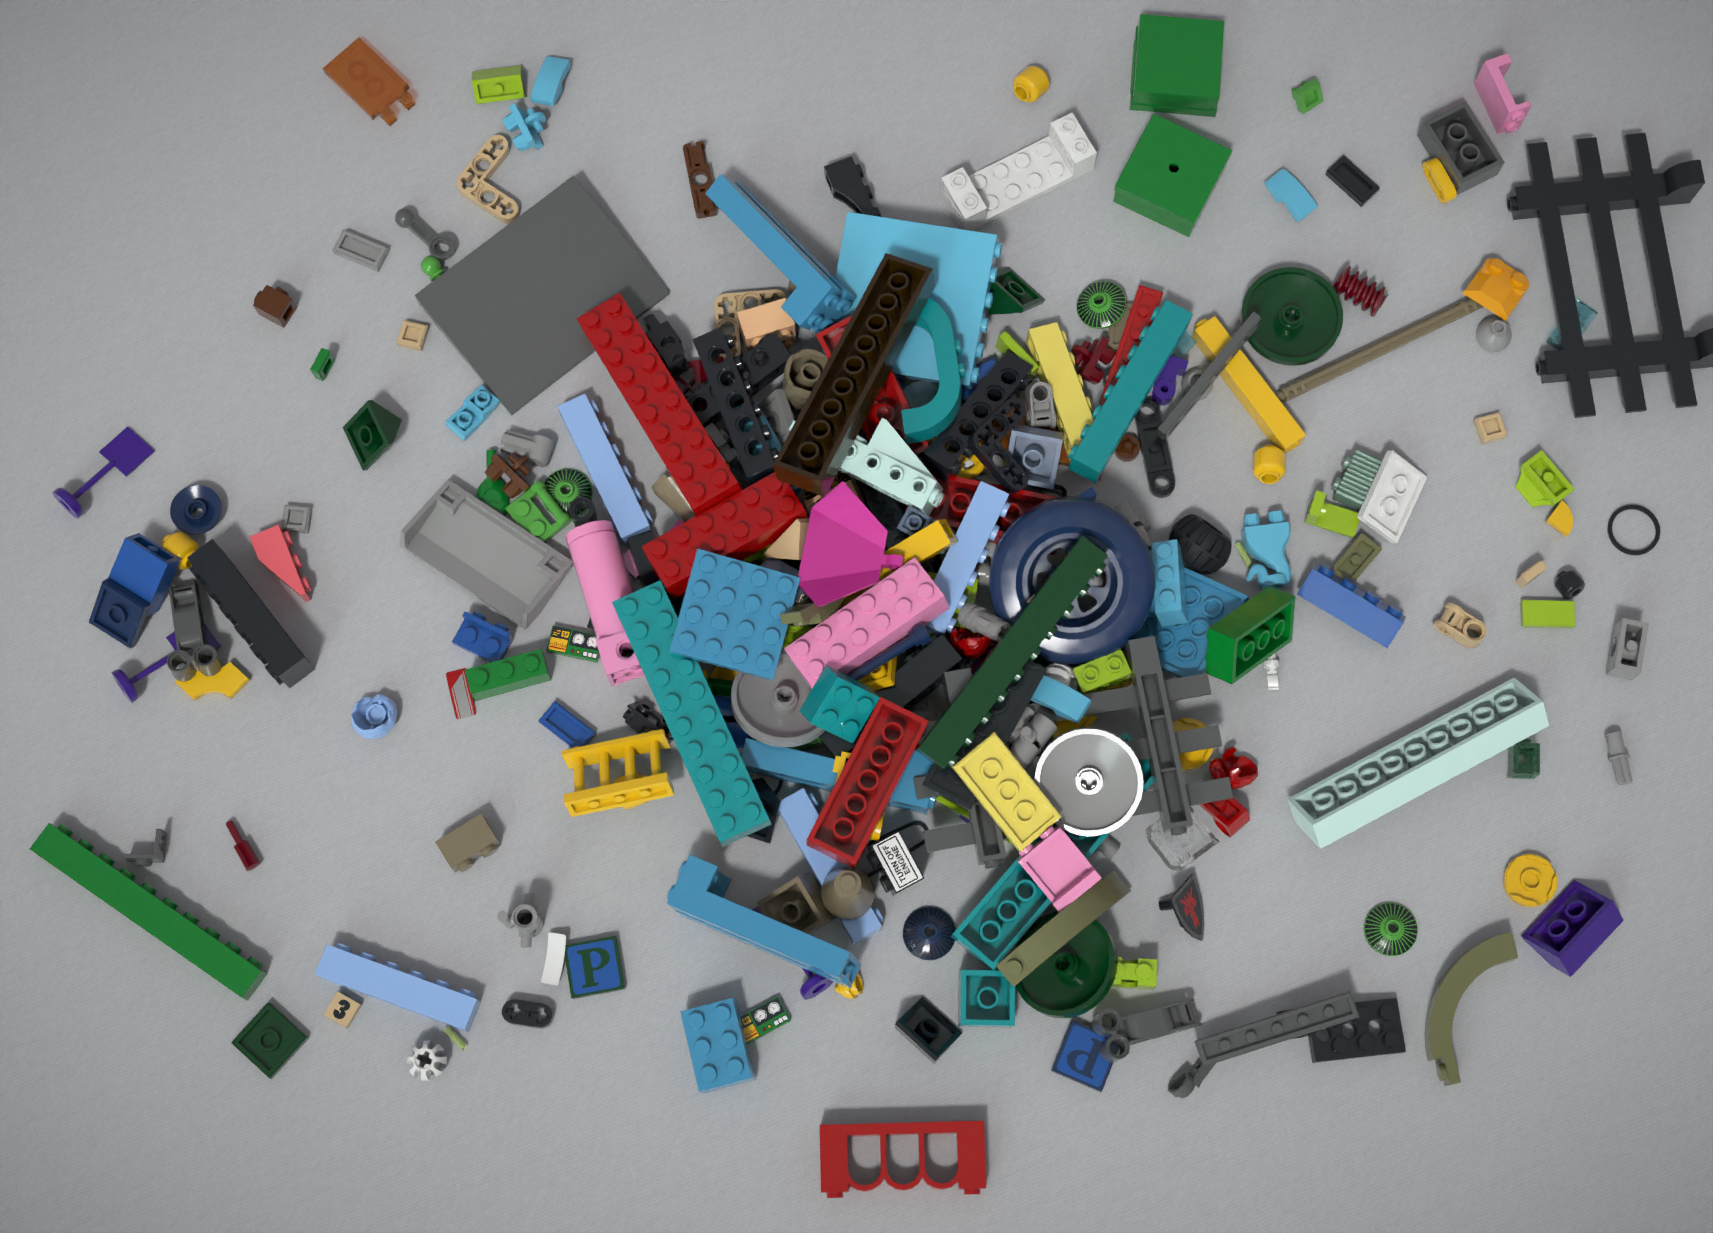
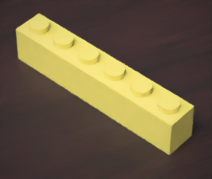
M1055 322L1028 329L1026 344L1032 359L1039 365L1037 374L1040 382L1049 384L1052 389L1056 426L1059 432L1064 433L1063 445L1068 456L1075 444L1079 446L1083 439L1080 438V435L1086 424L1091 426L1095 419L1092 418L1090 412L1092 410L1090 399L1088 396H1084L1082 390L1083 381L1081 375L1076 374L1074 369V356L1072 352L1067 350L1066 334L1063 330L1060 331L1058 323Z

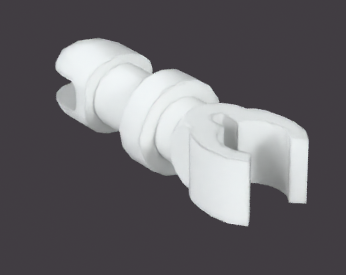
M1275 653L1263 662L1264 668L1267 669L1268 690L1279 689L1277 674L1279 661L1276 660Z

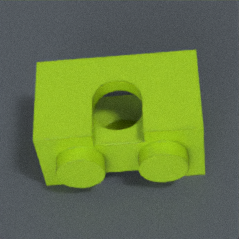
M1118 957L1117 972L1111 988L1144 990L1156 988L1157 959L1138 958L1137 960H1122V957ZM1121 980H1133L1136 982H1123Z

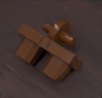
M512 453L507 458L514 464L511 467L499 454H494L490 459L493 462L488 466L485 474L496 482L505 473L511 480L502 490L511 499L521 494L522 491L526 492L529 490L531 485L518 473L520 470L527 476L531 472L525 465L529 458L524 455L518 459Z

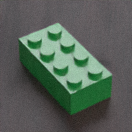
M1268 586L1214 625H1211L1206 634L1208 640L1207 653L1205 655L1206 673L1229 684H1233L1290 643L1293 634L1296 596Z

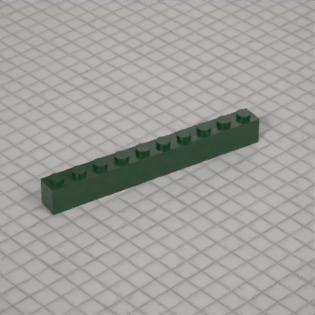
M1084 536L1077 539L915 749L918 753L940 770L946 766L951 768L960 757L957 752L961 746L967 747L975 738L976 733L973 732L979 723L984 725L993 714L990 709L994 703L1000 704L1009 693L1006 688L1011 681L1016 683L1026 671L1022 667L1028 659L1033 661L1042 650L1039 647L1041 642L1045 638L1047 640L1051 639L1058 630V627L1055 626L1061 617L1066 619L1074 609L1071 603L1077 596L1082 598L1091 585L1088 584V581L1093 575L1098 577L1105 569L1107 564L1104 561L1108 557L1106 553Z

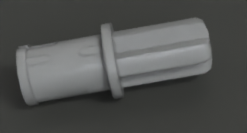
M1620 731L1606 734L1605 738L1610 753L1608 760L1612 762L1617 784L1626 785L1632 783L1633 779L1628 763L1630 755L1626 753L1623 734Z

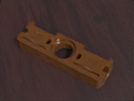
M703 141L696 142V146H691V143L683 145L695 214L698 219L718 214L715 203L705 194L713 183L709 164L706 161L705 144ZM697 175L707 177V181L703 185H697L693 180Z

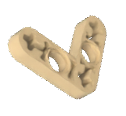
M493 135L485 142L458 176L456 185L463 197L499 221L510 224L520 216L517 203L487 183L510 152L507 139L502 135ZM500 144H502L503 149H497L494 152L493 146H499ZM481 161L490 163V167L486 171H479L476 167ZM472 181L473 187H466L465 189L463 183L469 184ZM486 193L495 195V199L491 203H484L481 201V198ZM499 203L507 210L512 207L513 213L504 215L503 209L498 206Z
M770 289L725 293L716 298L714 303L716 329L722 328L726 324L734 326L735 331L732 336L736 340V347L733 348L736 356L741 354L737 312L747 310L744 307V302L747 299H755L758 302L757 306L762 305L761 298H765V304L773 302L775 297H778V300L782 298L787 300L783 291ZM723 302H728L729 317L724 318ZM725 353L719 355V356L724 357V360H725V358H726V354H725Z

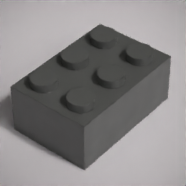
M1466 101L1423 122L1417 134L1431 159L1436 157L1442 163L1454 184L1457 195L1498 175L1505 163Z

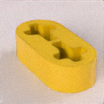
M1435 157L1422 164L1424 175L1438 200L1443 204L1454 200L1457 196L1456 189L1440 160Z

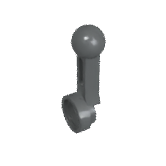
M402 208L396 212L395 221L397 225L402 228H408L429 247L431 256L444 261L453 255L454 244L450 237L443 234L434 236L415 219L413 211L408 208ZM444 243L449 249L445 254H438L434 250L436 245Z
M1199 1060L1190 1073L1186 1070L1178 1072L1170 1080L1168 1091L1175 1097L1185 1098L1189 1096L1194 1090L1195 1085L1198 1088L1200 1087L1202 1081L1216 1063L1203 1067L1201 1060Z

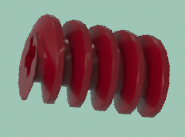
M1348 265L1338 277L1333 288L1337 287L1336 293L1338 296L1346 292L1345 301H1349L1354 297L1353 305L1355 307L1363 302L1362 311L1365 312L1371 307L1370 316L1374 317L1388 296L1384 295L1386 287L1383 286L1376 290V281L1367 285L1368 276L1359 280L1360 271L1357 270L1351 275V266Z

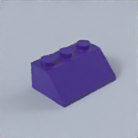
M1573 880L1521 937L1552 967L1571 977L1624 919L1612 900Z

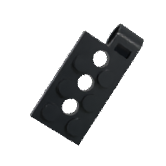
M1397 998L1355 1002L1359 1018L1327 1027L1326 1030L1329 1035L1325 1042L1318 1039L1316 1031L1296 1038L1308 1036L1312 1063L1404 1053L1406 1049ZM1289 1010L1276 1012V1014H1280ZM1370 1021L1377 1022L1380 1027V1032L1377 1036L1372 1035L1368 1030ZM1344 1024H1350L1354 1029V1036L1351 1039L1343 1035L1342 1028Z

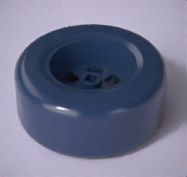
M1056 497L1026 509L1003 532L991 560L989 590L993 609L996 616L1012 625L1028 604L1027 600L1039 590L1037 574L1040 572L1051 574L1056 568L1047 560V555L1053 550L1062 548L1066 555L1077 539L1084 536L1108 555L1104 561L1107 564L1104 569L1107 576L1106 586L1098 587L1092 585L1090 580L1088 581V584L1091 586L1086 593L1092 595L1097 600V604L1083 612L1079 608L1077 596L1071 603L1074 606L1072 612L1066 619L1061 617L1055 624L1058 627L1055 634L1050 640L1045 638L1039 645L1042 650L1037 657L1054 663L1083 664L1120 650L1142 628L1154 600L1156 588L1155 567L1148 545L1141 533L1120 511L1104 502L1088 497Z

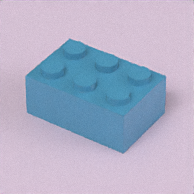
M730 998L680 1011L699 1092L707 1093L756 1080L736 999Z

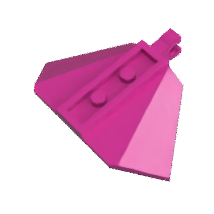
M844 481L811 509L798 577H800L798 586L818 608L878 583L881 567L891 570H897L902 567L903 556L884 554L888 531Z

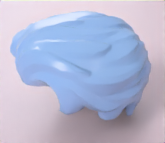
M383 694L362 698L353 708L351 714L352 728L358 735L361 734L367 739L385 736L395 725L397 718L396 703Z

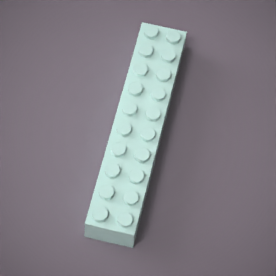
M1512 678L1288 798L1294 821L1320 849L1330 845L1345 835L1354 832L1358 828L1548 727L1549 722L1544 703L1517 679Z

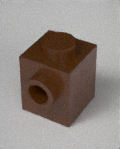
M268 285L265 286L263 291L257 293L253 304L260 316L285 328L297 309L293 299L289 297L285 290L280 287H275L274 289Z

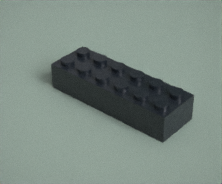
M213 539L187 557L192 564L189 570L201 582L209 596L219 605V609L231 621L239 635L248 643L255 656L266 665L265 669L279 685L284 682L291 688L315 670Z
M934 635L931 637V641L924 645L925 648L918 654L913 652L903 660L905 665L895 673V685L874 692L879 697L908 710L921 702L942 684L944 672L960 670L965 664L961 656L943 635H940L938 638ZM870 716L853 743L828 731H825L819 737L834 756L841 757L842 751L852 753Z

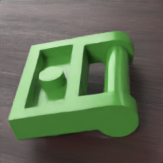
M542 480L535 482L529 490L505 508L520 527L544 543L572 522L571 516L568 513H564L547 492L546 485ZM538 496L557 519L555 523L551 525L532 500Z

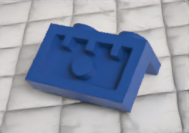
M475 611L472 614L464 612L462 615L464 620L452 643L489 662L502 660L514 640L509 633L510 629L497 622L495 625L486 622L487 618Z

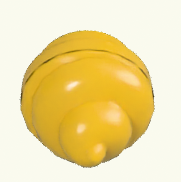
M857 973L851 989L837 983L834 987L835 991L842 994L845 998H857L858 995L863 993L861 976Z

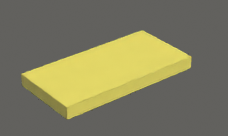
M992 732L952 766L1018 851L1025 849L1062 817L995 732Z

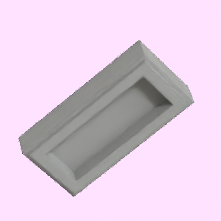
M343 229L333 248L334 254L377 272L380 271L390 251L386 246Z

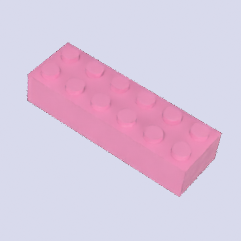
M913 558L831 615L824 622L818 624L785 647L784 650L812 689L826 665L848 675L908 637L912 627L919 623L924 627L947 611L949 606L944 594L916 558Z

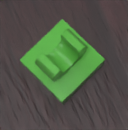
M1314 78L1308 82H1301L1302 86L1297 89H1291L1293 99L1296 100L1297 109L1303 114L1323 102L1320 83Z

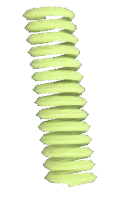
M1241 542L1236 543L1235 547L1241 555L1240 557L1245 561L1244 563L1247 568L1250 567L1253 563L1247 555L1248 553Z
M450 1026L444 1029L451 1040L463 1051L467 1044L460 1039Z

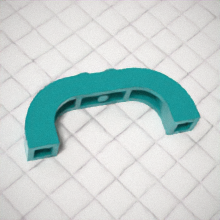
M930 298L915 326L926 330L933 339L939 376V389L936 396L926 405L901 410L907 444L922 442L943 432L955 419L962 400L960 378H964L965 373L963 362L958 363L956 356L961 354L959 339H954L952 325L946 312L938 303Z

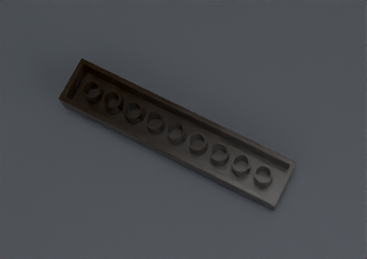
M885 253L773 463L777 480L823 497L826 496L935 288L933 268Z

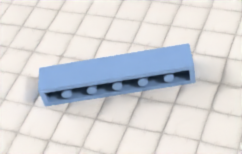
M583 394L557 406L623 545L627 544V538L651 532L649 524L653 523L648 510L642 511L638 503L642 501L638 489L636 487L631 488L628 482L632 478L626 465L620 466L617 460L621 455L615 443L610 445L607 439L610 433L605 422L599 423L596 417L600 412L595 401H589L586 394Z
M980 481L955 535L958 542L950 546L934 580V583L944 594L949 609L924 626L927 632L938 637L940 635L944 636L945 632L951 633L957 620L953 618L956 608L961 610L968 597L963 593L967 585L973 586L978 572L974 571L978 562L983 564L989 552V549L985 548L989 539L994 541L1000 526L996 525L999 516L1005 517L1011 503L1006 502L1009 496L1008 493Z
M804 788L782 799L778 812L822 888V884L830 872L846 865L806 845V840L819 817L815 809L819 805L811 792L807 794ZM877 907L870 908L866 914L857 919L839 918L853 945L881 931L882 925L880 923L884 921Z
M336 943L335 947L326 945L314 974L319 978L463 1031H470L481 1003L474 998L476 993L463 988L459 992L449 989L451 984L438 979L434 983L424 980L426 975L411 970L409 974L400 971V965L389 961L382 965L375 962V956L365 952H361L360 956L350 953L352 948L340 943Z

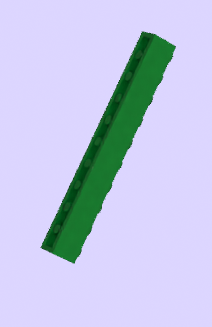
M48 823L30 847L31 851L247 1001L250 999L267 975V973L261 970L263 967L262 963L251 956L247 960L239 955L242 951L239 947L230 941L226 945L218 939L221 936L219 933L208 926L205 930L199 927L197 923L200 920L187 911L184 915L176 911L178 907L176 903L167 897H164L163 900L156 897L155 893L157 890L147 883L143 882L140 886L133 881L136 877L133 873L124 867L120 871L112 865L115 861L104 853L97 856L92 852L94 846L82 838L77 842L70 837L73 832L62 824L56 827Z

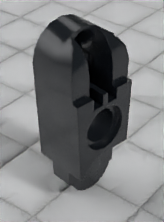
M654 314L643 318V322L648 330L645 334L671 376L675 378L688 371L689 364L681 345V339L669 322L665 321L660 324Z

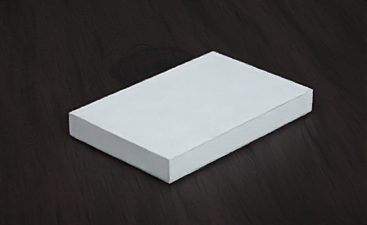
M1393 450L1387 451L1357 518L1390 543H1398L1427 476Z

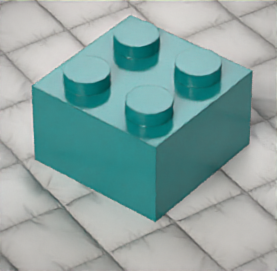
M826 665L799 712L809 723L853 743L880 697L868 685Z
M959 971L958 1026H1015V986L1013 987L1001 971Z

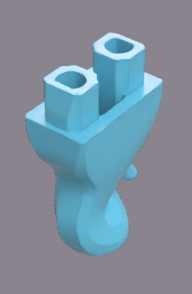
M1282 510L1269 512L1267 514L1268 524L1260 525L1258 514H1246L1243 518V531L1241 533L1243 546L1250 556L1275 572V574L1269 575L1265 566L1255 564L1249 569L1246 581H1251L1256 574L1260 590H1264L1268 586L1276 589L1287 587L1291 578L1290 566L1285 557V547L1291 533L1289 522H1285Z

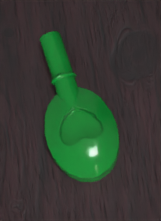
M496 450L486 451V468L493 462L490 459L496 454ZM487 476V479L478 487L476 498L503 516L507 513L505 508L509 505V496L502 490L505 484L500 479L494 482Z

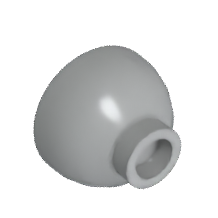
M1497 317L1484 320L1476 330V339L1479 345L1490 352L1504 350L1512 338L1509 324Z

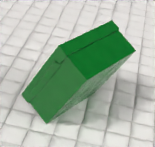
M1140 14L1133 44L1129 110L1215 117L1220 96L1224 21Z
M1153 113L1115 185L1113 202L1190 237L1226 168L1233 150Z

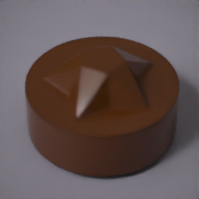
M1124 435L1115 450L1117 458L1125 462L1136 459L1140 452L1138 439L1132 435Z

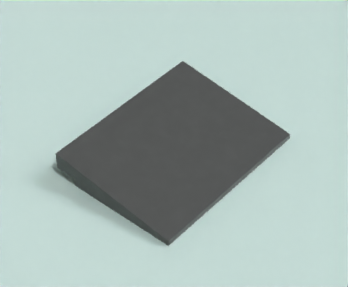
M573 175L423 288L415 297L437 328L512 416L595 352V349L577 321L578 317L620 293L635 318L638 319L667 297L669 291Z

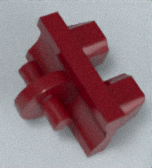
M1102 336L1100 340H1094L1092 344L1084 341L1082 346L1074 345L1071 352L1076 356L1075 365L1079 366L1076 374L1081 375L1082 381L1086 380L1094 385L1101 382L1105 372L1095 365L1098 360L1105 365L1110 364L1116 354L1107 345L1109 339Z

